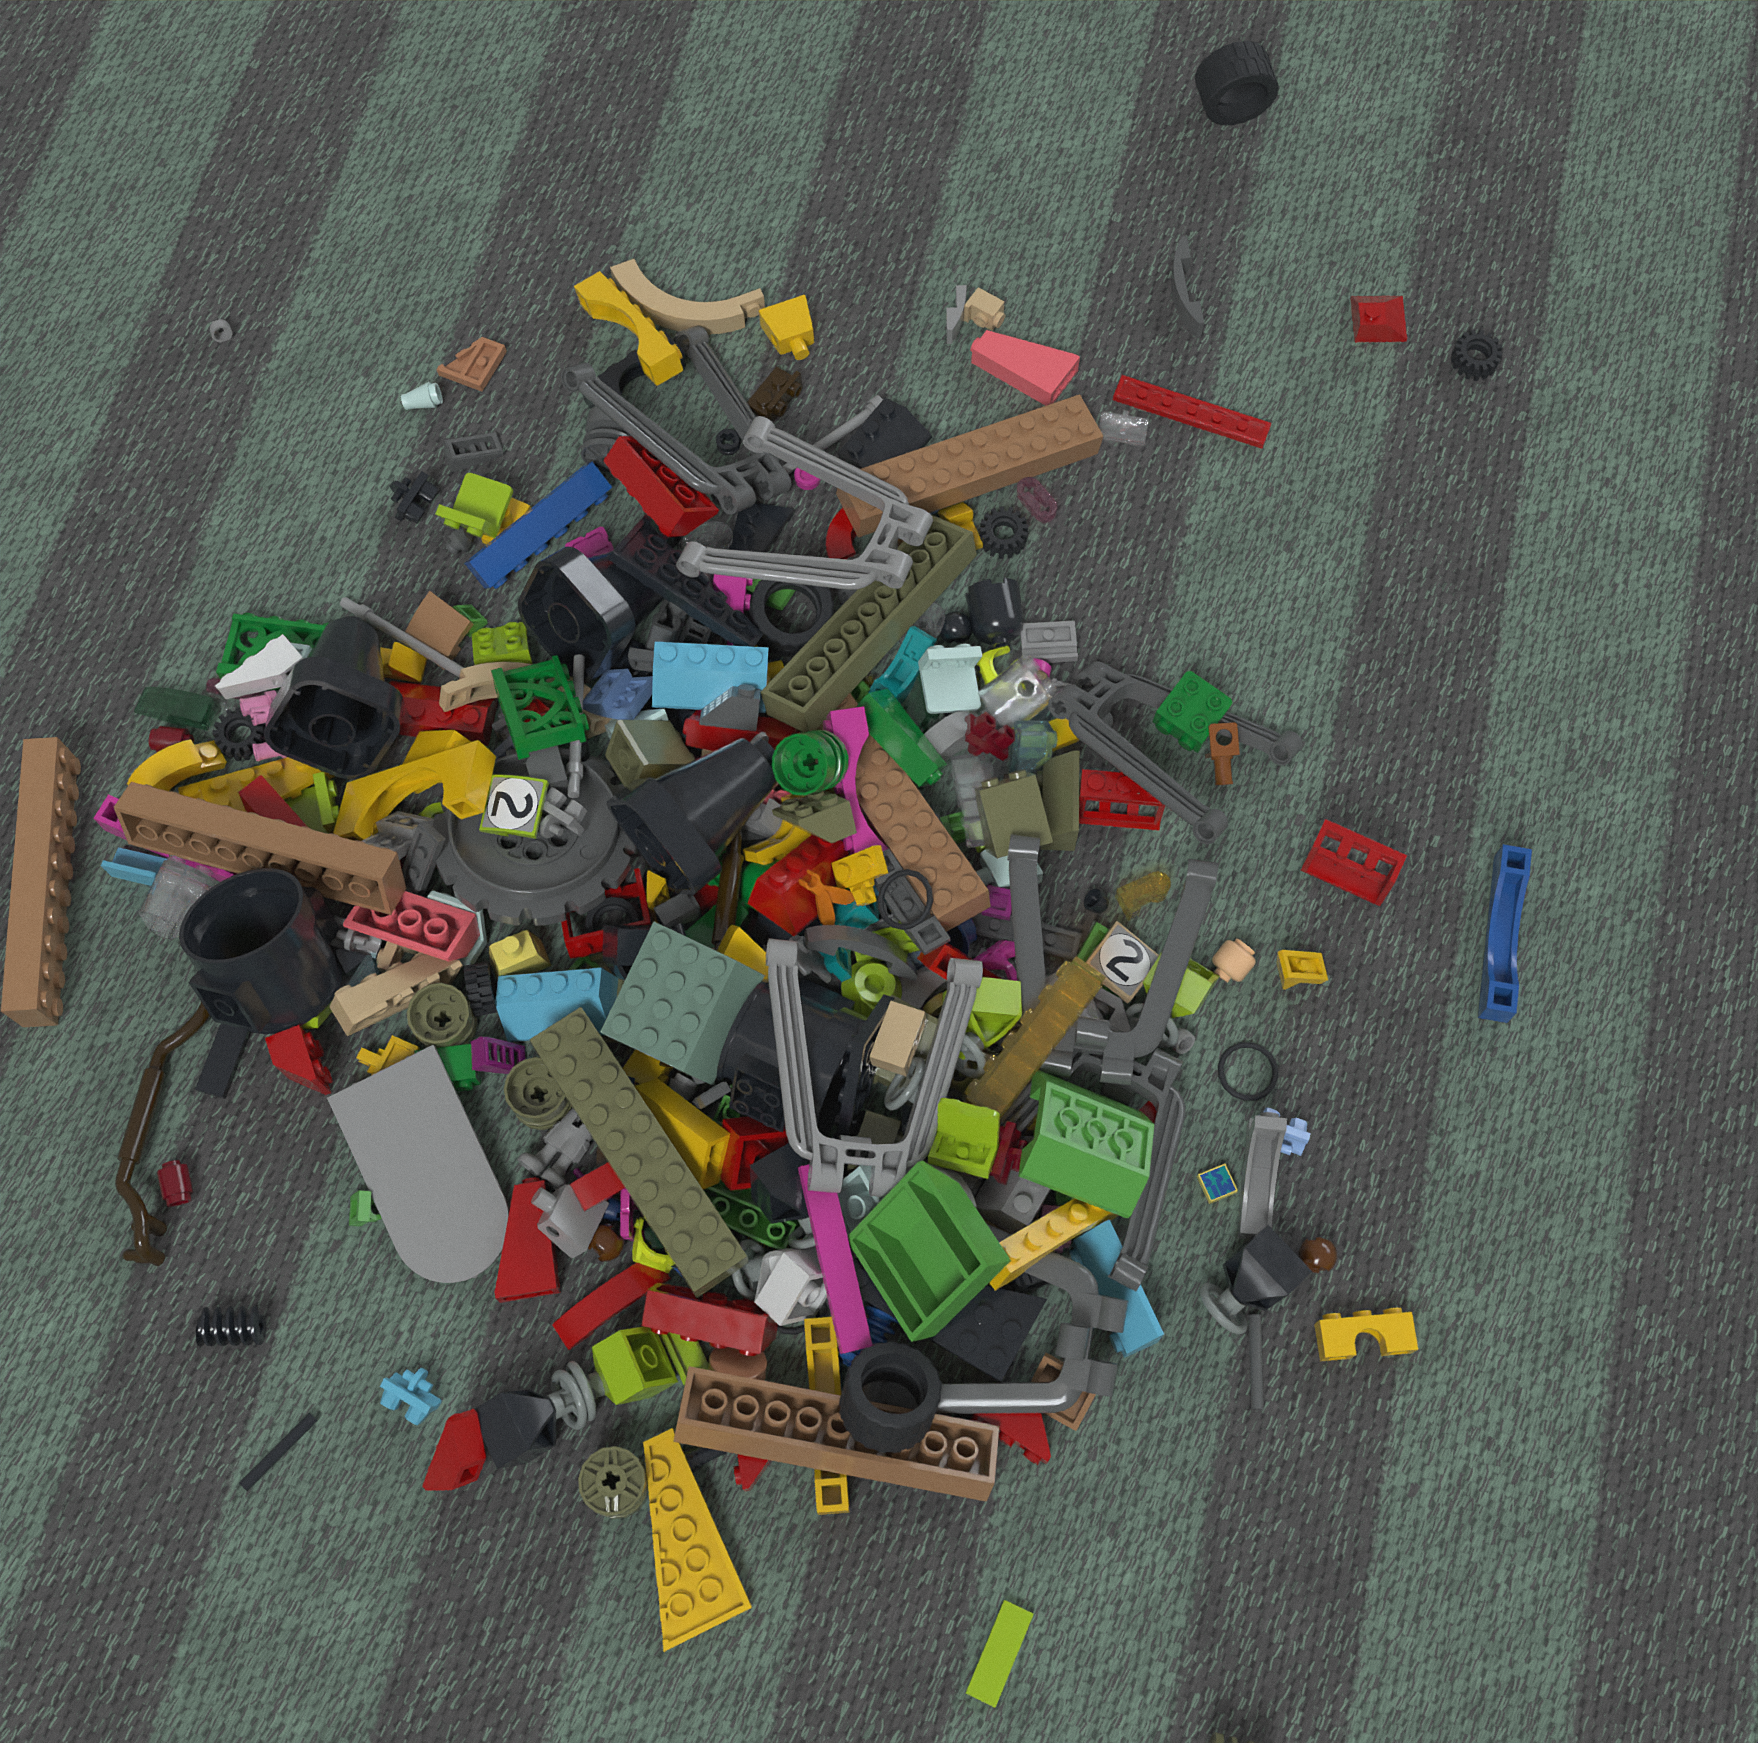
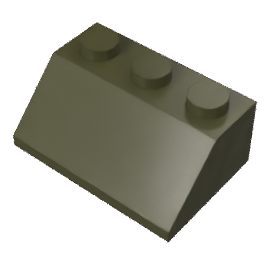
M1071 751L1043 761L1042 771H1037L1036 779L1039 788H1042L1041 798L1053 840L1052 843L1042 845L1041 850L1075 851L1079 832L1080 751Z

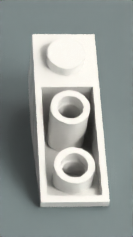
M282 634L277 639L269 641L265 648L255 656L248 657L243 662V665L234 672L223 676L215 686L225 699L282 687L295 664L304 658Z

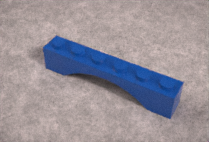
M1503 844L1494 856L1478 1018L1508 1023L1517 1013L1519 992L1517 974L1518 934L1525 892L1530 876L1532 849Z

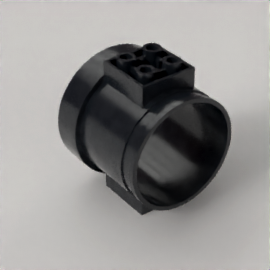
M262 868L233 875L211 887L200 896L184 916L180 926L179 941L183 951L197 970L188 983L214 1022L258 1034H276L307 1023L320 1014L333 1000L335 992L339 990L341 985L342 968L329 944L337 935L338 930L341 929L318 889L301 886L295 876L286 871Z
M767 978L761 981L750 993L729 1030L718 1062L717 1081L719 1084L724 1081L732 1088L730 1108L783 1133L786 1127L769 981ZM802 978L799 982L816 1125L819 1132L825 1136L834 1126L836 1114L842 1105L841 1102H838V1097L842 1086L846 1082V1078L842 1077V1073L847 1060L850 1058V1053L846 1052L849 1039L852 1035H857L862 1019L867 1020L868 1017L853 1011L855 1001Z

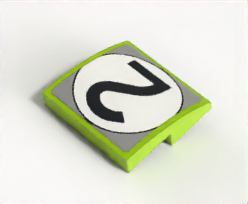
M492 775L479 831L507 837L511 834L536 839L548 789V781L523 776Z

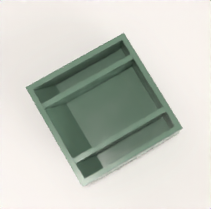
M653 922L600 1033L713 1085L717 1077V1067L721 1051L729 1030L742 1005L754 988L763 981L765 975L720 952Z

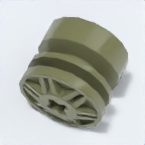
M443 983L427 985L417 991L410 1000L407 1009L408 1025L413 1034L426 1047L435 1045L436 1048L469 1044L475 1037L478 1026L477 1017H474L470 1002L463 993L452 985ZM446 1017H448L451 1022H446L445 1027H442L440 1022H445Z
M534 1057L521 1061L507 1075L504 1085L506 1102L519 1121L527 1127L537 1130L551 1129L557 1121H561L572 1109V1106L540 1058ZM540 1093L544 1094L545 1101L543 1102L538 1100V1094Z
M616 1446L602 1448L591 1454L582 1465L578 1478L579 1492L585 1504L594 1512L612 1519L627 1518L638 1512L647 1501L649 1491L646 1466L644 1462L629 1450ZM611 1474L621 1480L616 1483L615 1490L606 1486V1483L610 1481Z

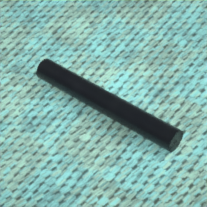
M309 1412L239 1484L246 1491H249L318 1421L315 1416Z

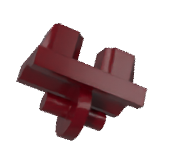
M987 712L978 717L970 713L964 718L967 723L965 741L969 743L968 752L970 754L978 756L982 752L985 754L990 753L1002 761L1009 757L1008 747L1015 741L1014 729L1006 725L996 730V720Z
M1007 1121L1005 1127L999 1126V1149L989 1174L994 1176L999 1184L1007 1185L1011 1170L1019 1172L1022 1149L1028 1145L1027 1141L1020 1140L1022 1133L1016 1129L1017 1125L1014 1122Z

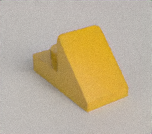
M961 502L938 511L940 519L972 531L976 550L983 548V543L973 523V510L969 506Z
M394 642L392 649L380 647L385 678L415 683L422 682L428 660L426 657L398 642Z
M1292 950L1278 951L1276 963L1283 989L1286 990L1299 983L1321 984L1328 981L1322 953Z

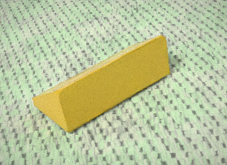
M647 871V904L652 923H658L653 908L669 900L670 895L666 879L651 871Z

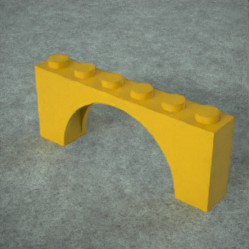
M477 740L347 782L333 834L353 841H362L378 833L377 821L387 817L409 794L433 783L443 784L442 804L460 819L484 813L496 755Z

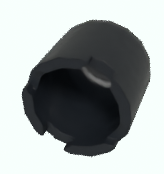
M1003 578L1004 583L992 584L991 579H986L968 587L969 593H965L972 631L981 643L993 645L994 648H1003L1021 634L1023 630V613L1019 583L1014 579Z

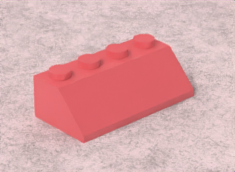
M407 891L402 895L392 915L355 905L343 922V926L448 962L467 957L480 936L476 914Z

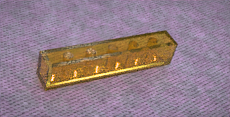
M1077 956L1071 963L1065 961L1056 973L1059 979L1053 986L1047 984L1040 993L1038 999L1041 1002L1035 1009L1030 1007L1022 1016L1020 1023L1023 1025L1017 1033L1011 1031L1001 1045L1004 1049L998 1057L992 1055L983 1068L986 1071L979 1081L975 1078L964 1092L968 1095L965 1103L995 1110L1000 1114L1001 1119L1102 988L1106 977Z

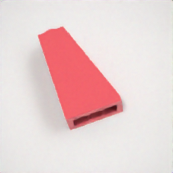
M986 330L981 338L977 337L974 340L970 349L972 352L971 363L1045 406L1056 401L1079 368L1080 357L1076 354Z

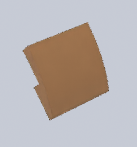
M429 591L413 615L405 633L453 661L461 650L458 647L459 643L474 624Z

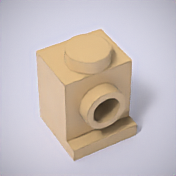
M978 287L964 305V321L968 323L971 319L979 327H986L993 331L995 327L999 328L1005 319L1004 301Z

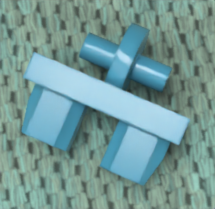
M420 1368L415 1374L408 1369L402 1376L394 1373L389 1379L387 1377L384 1378L380 1385L381 1388L385 1389L380 1404L388 1409L396 1410L399 1408L402 1400L410 1405L405 1418L414 1425L423 1423L431 1412L439 1408L442 1400L429 1393L433 1385L426 1381L428 1371L424 1368Z

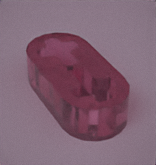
M1025 477L1018 482L1016 491L1019 501L1037 521L1042 523L1052 521L1057 514L1055 499L1035 478ZM1024 488H1033V495L1030 492L1024 493ZM1041 505L1044 508L1050 507L1049 513L1045 510L1040 512Z

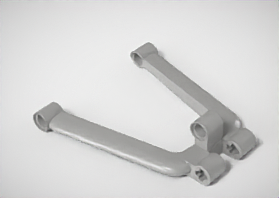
M758 416L753 419L744 436L743 444L747 449L754 453L766 452L883 511L881 521L870 543L860 557L853 560L714 549L711 547L706 548L702 544L692 541L686 544L676 563L678 570L689 577H697L700 572L847 590L861 589L877 580L890 588L897 589L903 586L913 564L912 558L909 555L898 550V539H902L913 546L921 545L931 527L933 518L927 511L910 506L905 494L897 487L775 428L772 421Z
M768 939L766 966H768V981L786 1134L793 1150L801 1157L810 1160L807 1180L808 1191L840 1193L844 1164L871 1166L869 1195L885 1197L906 1175V1168L914 1167L918 1161H924L930 1152L938 1129V1103L941 1098L947 1097L975 1001L976 990L981 984L983 973L982 961L950 958L947 969L946 996L905 1134L901 1141L896 1144H872L871 1138L840 1135L837 1140L825 1137L819 1132L816 1125L797 975L798 966L796 965L799 942Z

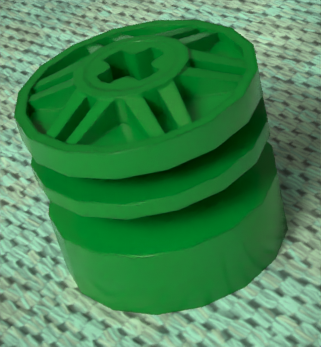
M813 730L798 733L784 738L776 746L772 756V769L776 781L784 790L793 795L805 796L836 787L844 779L848 770V753L838 736L829 731Z

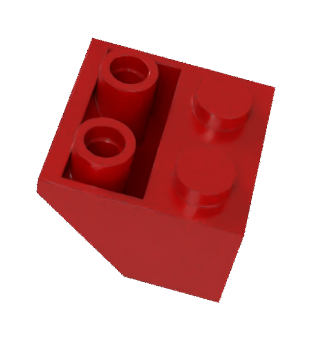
M300 1025L265 1038L273 1065L289 1080L324 1095L331 1093L329 1084L333 1082L328 1067H323L320 1057L324 1056V1052L319 1040H314L311 1032L307 1033Z

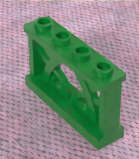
M252 613L233 614L221 663H218L216 673L222 679L226 674L234 672L243 665V662L248 657L255 656L265 648L269 641L277 639L282 634L290 643L309 645L313 648L314 642L318 640L329 623L319 625L311 624L301 619L288 621L277 616L265 618L258 617ZM246 631L258 632L255 638L248 636L249 642L253 645L251 648L241 643L242 635ZM239 649L241 652L245 654L242 656L238 664L235 665L234 663ZM279 687V688H274V689H270V690L279 691L281 687Z
M558 655L552 656V660L504 672L502 667L491 670L495 691L518 760L530 757L529 752L577 740L580 743L586 742L584 731L589 730L585 713L580 714L582 713V707L579 697H575L574 684L570 680L566 663L561 664ZM555 678L552 682H546V679ZM534 696L543 697L555 702L544 716L534 711L522 709L532 702ZM518 697L524 698L522 700H516V698ZM526 719H531L529 722H523ZM564 720H568L571 723L563 725V723L561 722Z

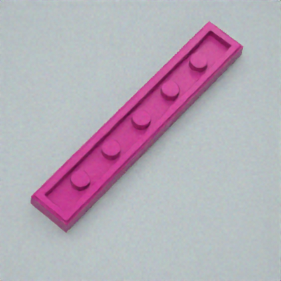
M809 1165L800 1166L798 1171L840 1354L872 1346V1341L838 1193L808 1191Z

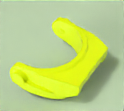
M1009 646L983 653L982 658L977 663L987 691L1003 695L1013 693L1019 695L1026 689L1024 683L1012 684L1006 682L994 670L993 659L1009 653Z
M636 1218L633 1226L636 1228L632 1249L633 1261L669 1273L672 1269L671 1266L674 1267L675 1264L669 1255L655 1253L646 1245L641 1233L644 1218Z

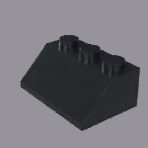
M884 398L837 454L839 459L862 469L924 448L932 439V435L906 407Z

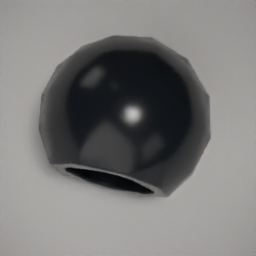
M951 611L945 614L939 622L938 632L941 639L950 644L969 640L972 634L970 618L960 611Z

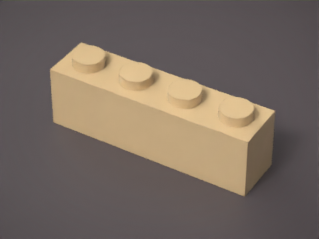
M419 952L407 963L397 962L391 965L385 973L378 976L376 973L365 977L360 984L354 987L347 985L335 992L330 1008L346 1035L349 1036L407 1009L410 1000L417 991L427 985L437 983L451 985L462 964L458 959L448 962Z

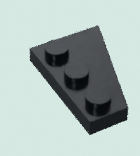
M755 503L752 507L738 512L729 550L767 553L772 541L781 534L782 527L793 517L794 508Z

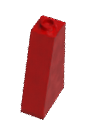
M696 710L687 718L683 727V734L686 735L685 745L715 751L740 738L751 742L761 732H764L769 737L768 743L775 750L776 746L784 738L800 733V730L782 721L767 717H758L756 731L699 725L701 710Z
M540 1178L524 1179L522 1184L514 1185L494 1292L495 1299L500 1303L561 1293L555 1243L538 1229L537 1223L543 1210L531 1203L534 1194L539 1188L542 1187L549 1192V1186L544 1180L540 1181Z

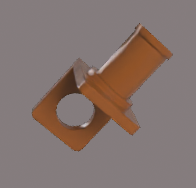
M1237 723L1210 724L1208 727L1210 753L1205 754V759L1211 758V760H1214L1215 785L1233 784L1231 759H1233V756L1240 755ZM1225 729L1231 733L1232 739L1228 745L1222 746L1216 741V734L1219 730Z

